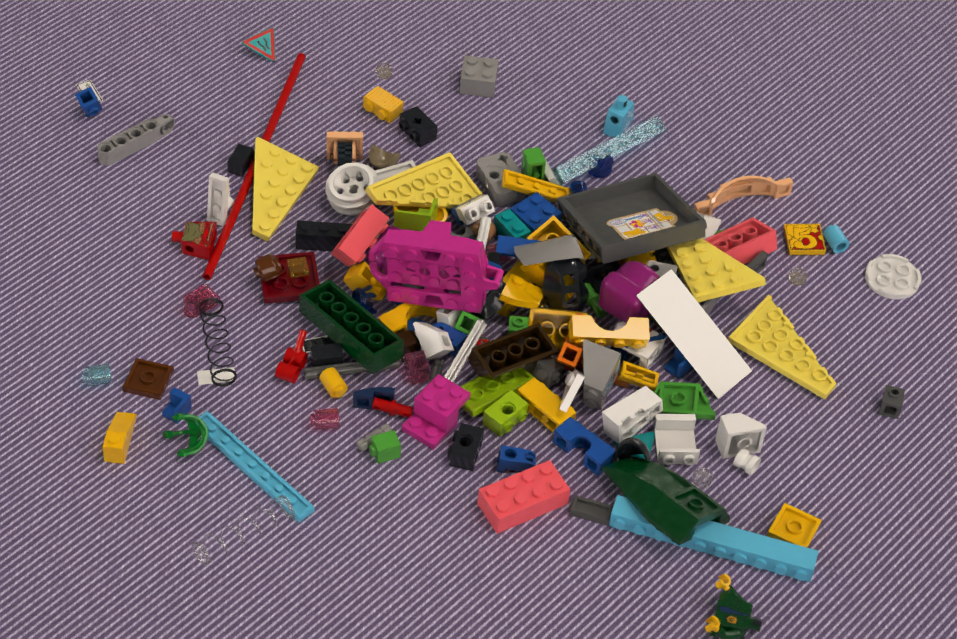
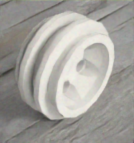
M354 162L339 166L330 174L326 181V194L331 207L338 213L354 216L360 215L371 204L375 206V203L364 189L369 185L379 182V177L376 171L366 164Z

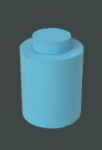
M830 225L825 229L823 237L834 253H841L849 247L850 243L838 225Z

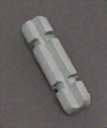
M387 423L380 426V429L377 428L367 434L365 439H359L356 442L357 448L360 451L368 449V446L371 445V436L389 432L392 428Z

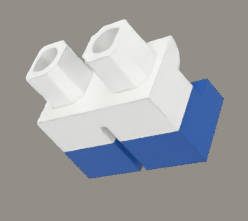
M478 195L451 209L458 226L463 224L469 225L481 219V217L495 212L488 195Z

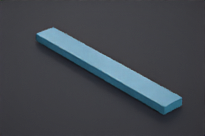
M206 411L199 416L209 428L207 440L298 522H301L315 511V507L212 414Z

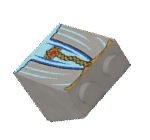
M584 339L582 351V373L585 377L582 382L583 403L590 408L601 410L619 374L621 353Z

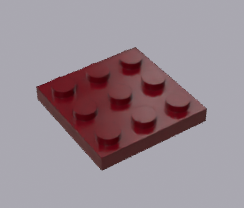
M314 252L273 255V257L277 256L282 267L280 276L264 282L260 277L264 304L299 301L300 294L320 284Z

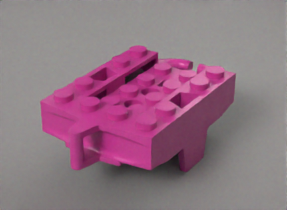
M430 220L423 231L388 229L386 235L374 244L369 251V261H375L376 254L379 252H384V257H387L388 274L381 273L377 268L376 262H371L369 267L372 275L387 289L388 301L481 314L486 301L487 290H497L499 288L504 271L488 264L482 241L452 236V225L450 222Z

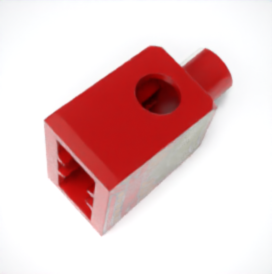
M187 222L183 232L173 231L172 242L181 243L183 254L209 260L217 238V222Z

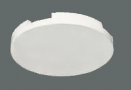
M883 254L881 257L870 260L866 267L865 280L875 293L883 297L905 299L918 291L921 283V273L918 268L916 269L914 265L908 262L909 259L895 254Z

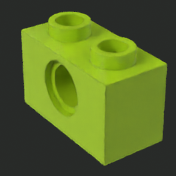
M510 390L484 411L483 424L501 437L504 433L510 432L518 422L526 419L529 403Z

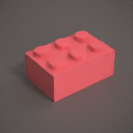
M371 204L361 212L330 254L347 267L353 264L357 265V263H360L365 258L366 253L364 252L372 248L376 243L377 239L375 237L386 230L388 227L387 221L390 218Z

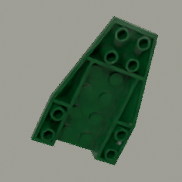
M628 456L602 468V471L644 518L677 545L692 540L696 527L707 521L721 524L730 522L731 518L724 507L691 482L660 464L652 461L646 462L643 458Z

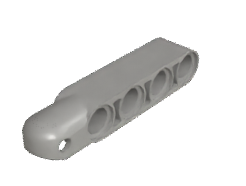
M163 114L155 119H147L101 142L97 146L99 163L104 166L112 165L157 142L160 138L171 133L175 125V119L169 114Z

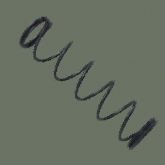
M208 298L200 303L199 311L200 318L204 322L203 332L207 336L205 339V346L209 349L207 357L212 364L210 367L211 380L214 385L225 387L236 381V372L225 368L212 373L213 365L227 367L234 362V359L222 357L211 362L209 354L210 351L215 353L227 352L231 349V345L229 343H219L210 349L207 345L208 337L223 339L227 337L229 332L226 329H217L207 335L204 329L205 324L217 326L226 321L225 316L217 315L223 310L224 305L218 298ZM208 301H218V302H211V303L205 305V306L202 308V310H201V306H202L204 303H206V302H208ZM210 304H221V308L217 312H203L204 308ZM202 314L205 315V316H212V317H210L209 319H207L206 321H204V319L202 318ZM214 317L224 318V321L220 324L207 323L208 320ZM219 330L227 332L224 337H210V334ZM221 344L229 345V349L226 351L218 352L212 350ZM223 358H230L232 360L230 364L224 366L215 364V362ZM225 371L234 374L233 378L226 380L215 377L216 374ZM213 378H215V379H217V380H220V381H230V380H232V381H231V382H228V383L220 384V383H216Z

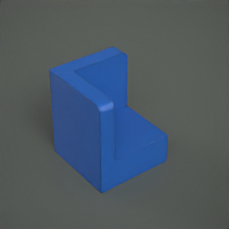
M676 347L674 358L665 366L664 370L680 379L692 368V365Z
M174 387L169 392L170 403L163 410L162 416L178 424L181 420L174 421L172 415L189 412L192 408L191 395Z

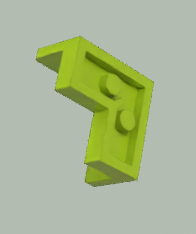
M434 198L430 210L419 208L418 212L395 210L394 226L403 230L423 231L430 220L436 221L438 198Z

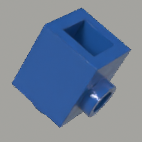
M91 86L75 94L86 117L94 116L103 110Z

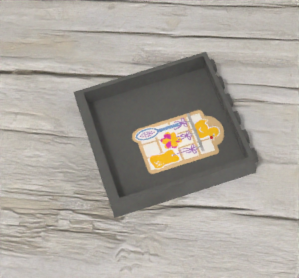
M657 173L557 198V209L562 212L561 218L602 264L705 237V229H707L705 219Z

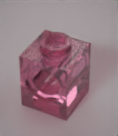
M424 350L405 354L404 368L410 384L428 381L430 366Z

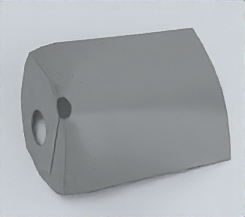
M573 234L514 246L515 254L524 266L572 258H580L585 265L580 246Z

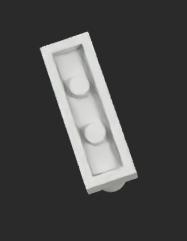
M213 172L209 176L207 221L217 222L218 225L224 226L227 220V211L233 205L234 200L228 196L229 178Z

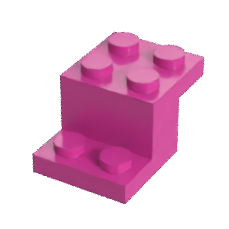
M438 374L415 397L414 413L402 425V431L434 450L457 426L458 410L470 399L471 393Z

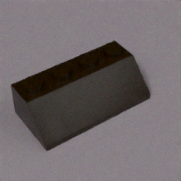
M540 323L473 347L469 363L479 377L493 379L555 355L559 350Z

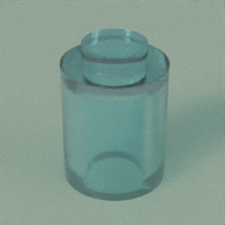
M109 363L85 367V371H82L83 383H87L88 386L112 383Z

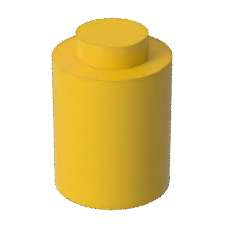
M327 368L320 374L319 380L332 398H340L345 395L348 386L336 368Z

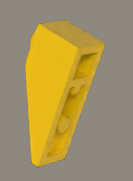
M116 412L107 429L103 443L104 462L125 464L137 414Z

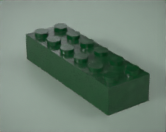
M330 279L299 295V312L335 343H340L341 348L370 373L375 374L403 358L404 340Z

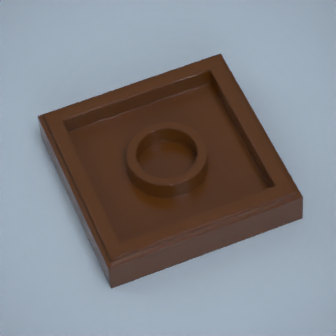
M136 358L123 385V392L161 400L174 372V366Z

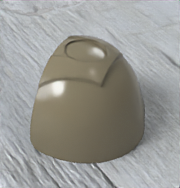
M371 145L369 150V160L377 169L396 165L401 158L399 153H389L376 145Z

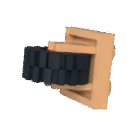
M327 132V160H334L337 168L346 163L362 160L363 132Z

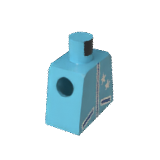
M619 95L609 108L603 134L618 140L634 120V102L628 100L625 95Z

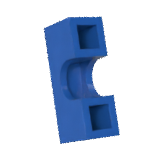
M569 417L554 430L553 443L566 453L575 448L586 450L583 465L597 476L603 473V466L614 462L616 450L573 418Z

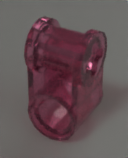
M207 284L199 286L197 289L184 295V315L189 318L198 317L200 315L199 305L203 300L208 298L220 299V296ZM208 301V302L204 303V304L201 306V310H202V308H203L205 305H207V304H209V303H211V302H218V301ZM218 303L206 306L203 312L214 308Z

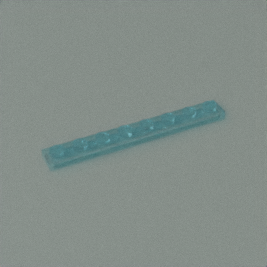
M658 115L552 170L560 184L563 185L663 133L666 129Z

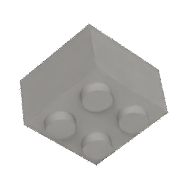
M465 55L460 80V94L494 98L499 59Z

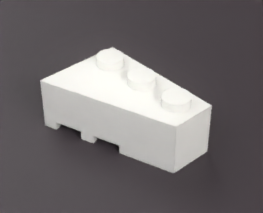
M647 386L642 387L602 411L604 433L618 444L622 440L634 436L656 414L663 411V400Z

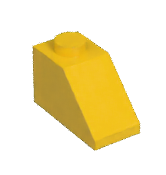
M365 261L350 267L343 278V281L354 293L381 301L387 292V289L372 275L370 267Z

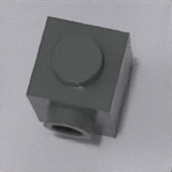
M552 356L539 360L533 372V376L538 381L544 383L546 387L557 384L565 368L564 364L557 362V359Z
M886 385L881 399L879 415L898 419L903 405L905 389Z

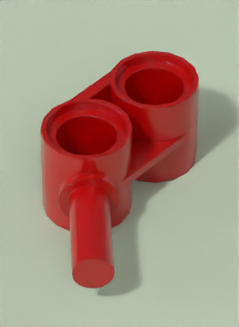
M300 329L295 347H288L286 349L283 361H280L276 368L275 378L293 384L296 383L308 359V353L302 349L307 334L306 330Z

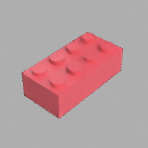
M548 460L478 490L477 504L498 534L567 505L571 489L552 462Z

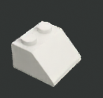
M742 413L722 415L715 439L722 458L736 457L742 448L748 450L750 454L760 453L767 429L766 425Z

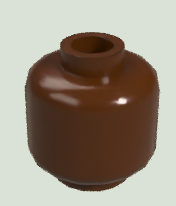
M272 254L256 259V267L253 268L257 279L261 277L264 282L280 276V270H282L277 256L273 257Z

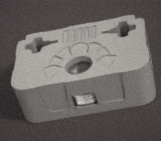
M505 152L479 158L476 166L478 180L493 204L497 207L520 202L527 198V194L502 187V171L504 169L522 174L511 155Z

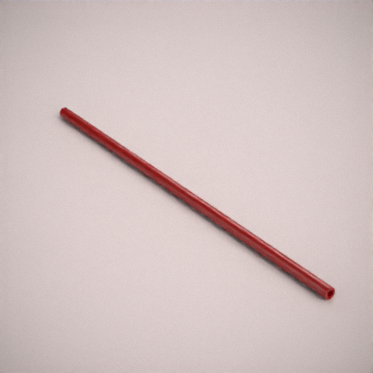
M299 53L261 139L270 142L305 61V54ZM254 157L202 275L205 280H211L254 180Z

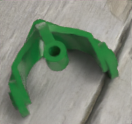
M182 412L172 415L174 421L185 420L189 429L179 431L165 430L163 437L173 438L175 435L190 434L188 447L179 449L177 456L187 457L199 452L208 439V426L201 418L192 414Z

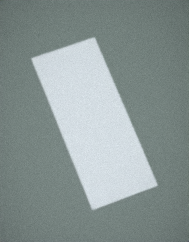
M672 269L637 294L639 300L717 398H720L752 372Z

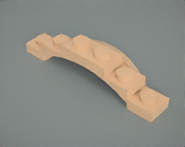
M738 177L721 184L716 192L707 194L705 201L694 203L693 209L698 213L711 216L713 209L722 203L738 197L768 195L777 199L791 195L793 181L790 177L774 181L772 177Z

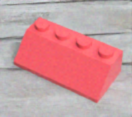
M753 217L704 239L744 265L751 262L762 250L768 254L777 250L776 230Z

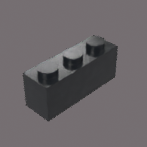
M297 220L296 249L332 252L352 224Z

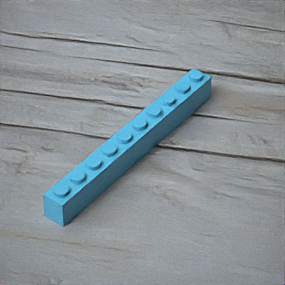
M617 495L611 512L609 526L677 545L649 523L627 497ZM707 521L697 526L692 540L677 545L807 582H811L819 552L714 521Z

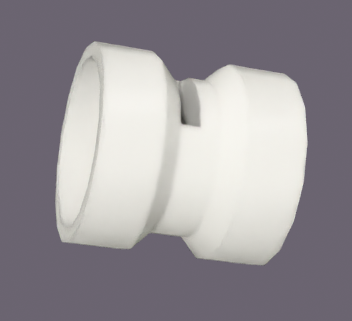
M742 448L736 455L733 465L737 468H743L745 473L752 475L758 468L761 458L756 455L752 456L748 450Z

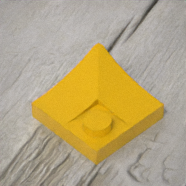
M511 274L499 300L518 307L537 309L543 297V289L523 280L519 276Z

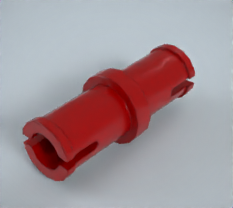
M375 397L372 409L387 412L391 416L395 414L409 418L412 415L414 406L396 403L397 400L388 401Z

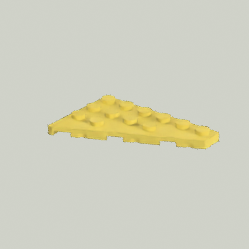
M259 137L255 139L252 234L268 242L318 173L319 166Z
M450 152L369 185L365 190L375 205L431 208L434 198H438V208L449 209L478 195H483Z
M702 238L667 247L675 265L678 266L677 269L687 289L697 302L766 285V279L762 275Z
M767 295L728 337V341L733 346L823 399H826L836 387L834 379L828 375L825 367H821L816 360V355L805 344V340L798 336L793 324L783 314L781 308H777L770 295Z

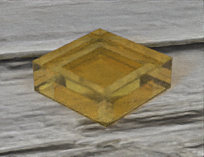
M306 257L287 259L290 278L309 275Z

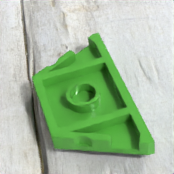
M661 381L657 385L654 393L663 400V411L659 414H695L696 419L715 420V411L711 409L709 400L704 395V390L700 384Z

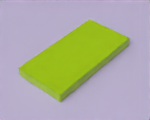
M521 367L493 379L477 377L460 386L471 393L470 399L461 408L472 417H475L484 412L510 390L517 394V390L533 379L534 376Z

